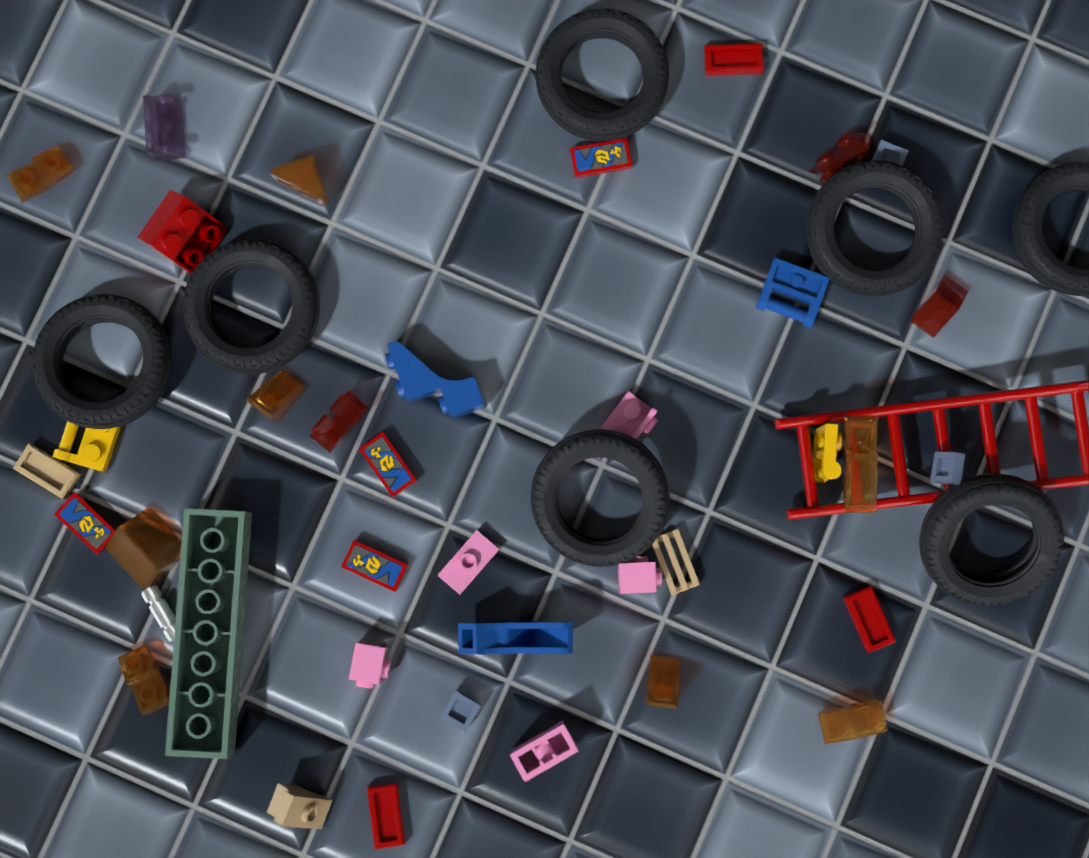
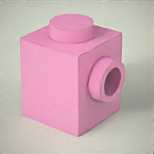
M648 556L636 557L630 560V563H619V594L657 592V586H662L661 568H656L655 562H648Z
M360 641L355 643L349 674L350 680H356L355 686L373 689L374 684L379 685L382 683L383 678H388L391 661L386 660L389 647Z

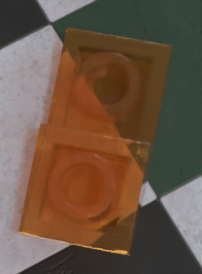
M59 145L32 157V163L6 174L21 203L50 189L74 172Z
M147 645L118 657L126 684L132 688L141 715L146 716L169 705V692Z
M882 700L853 703L849 708L820 711L818 714L825 744L859 739L888 730Z

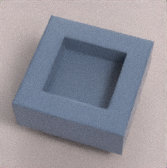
M881 140L877 145L872 160L889 161L903 166L908 150Z
M935 451L930 481L939 484L959 485L963 473L965 454Z
M455 690L440 718L466 733L482 705Z

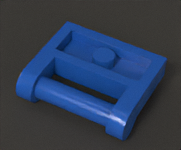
M774 258L755 308L762 311L765 309L803 322L802 326L811 328L818 313L829 278ZM775 291L810 305L808 310L804 311L769 297L771 292Z

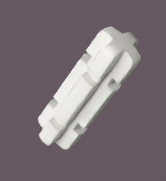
M156 585L150 586L141 595L146 604L150 603L149 609L161 628L164 627L165 631L163 632L169 641H174L176 617L166 600L161 599L162 593Z

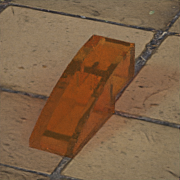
M844 415L843 469L845 513H876L878 453L877 419L875 415Z

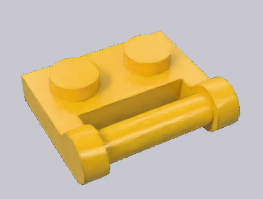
M67 421L59 448L54 450L52 457L106 473L121 426L110 429L86 428L78 454L75 455L70 453L79 426Z
M824 424L814 430L813 463L816 482L818 483L836 479L841 474V466L836 462V451H840L842 446V433L838 432V424Z

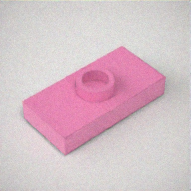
M476 530L441 570L438 576L461 595L499 549Z

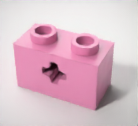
M562 720L510 750V757L524 782L579 750Z

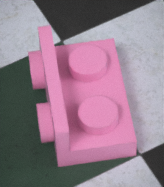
M628 391L600 429L618 431L637 440L643 431L648 434L658 422L654 417L658 410L654 407L650 408Z

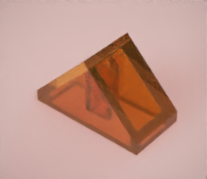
M313 155L272 168L270 174L276 182L324 206L328 205L329 200Z
M281 370L252 393L246 401L278 424L304 391L305 386L284 370Z
M650 655L644 694L646 705L671 709L678 708L680 659Z

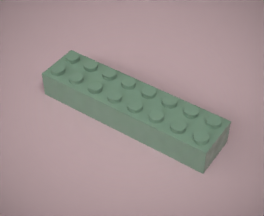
M184 508L165 756L228 759L235 755L252 513Z

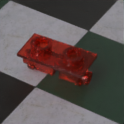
M849 132L840 137L836 142L837 146L831 152L822 154L816 160V165L809 172L821 174L820 182L824 184L832 175L845 168L842 164L844 161L848 166L858 163L868 154L867 150L870 148L868 143L862 140L866 136L865 133Z
M347 391L345 394L341 393L339 398L329 408L335 414L334 418L331 419L324 414L316 425L312 427L311 430L313 432L310 434V437L331 453L341 443L343 437L352 426L362 418L363 413L369 407L350 391Z

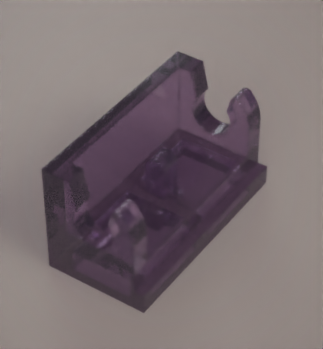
M144 95L146 153L154 161L186 158L181 100H174V95Z

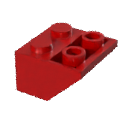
M170 189L137 238L192 274L197 265L215 250L228 231V228L187 197Z

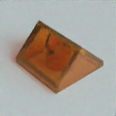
M149 507L120 525L105 548L135 582L145 590L153 586L180 561L182 541L161 517Z

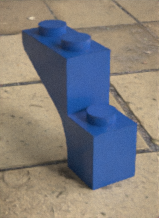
M391 342L387 344L390 352L385 353V357L390 370L396 369L399 380L394 381L400 398L405 397L408 403H412L442 392L443 396L438 397V401L443 414L449 412L451 419L485 408L474 376L464 380L443 379L431 371L401 343Z
M573 622L458 623V654L573 653Z

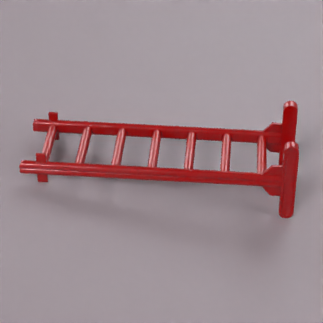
M1089 380L774 419L775 430L797 427L807 507L786 509L787 520L933 503L945 490L951 487L953 484H943L944 491L910 495L899 417L901 414L933 411L938 452H951L945 409L978 405L988 474H1001L991 403L1023 399L1025 401L1036 480L1029 482L1041 490L1089 485V425L1084 392L1089 391ZM1071 394L1083 474L1049 478L1037 398ZM887 416L898 496L865 500L854 420ZM842 422L852 502L819 506L809 426Z

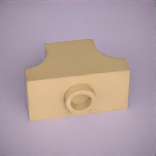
M278 783L267 813L274 816V822L281 826L322 829L332 800L326 796L307 791L298 785Z

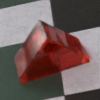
M944 274L909 321L934 338L960 309L968 291Z

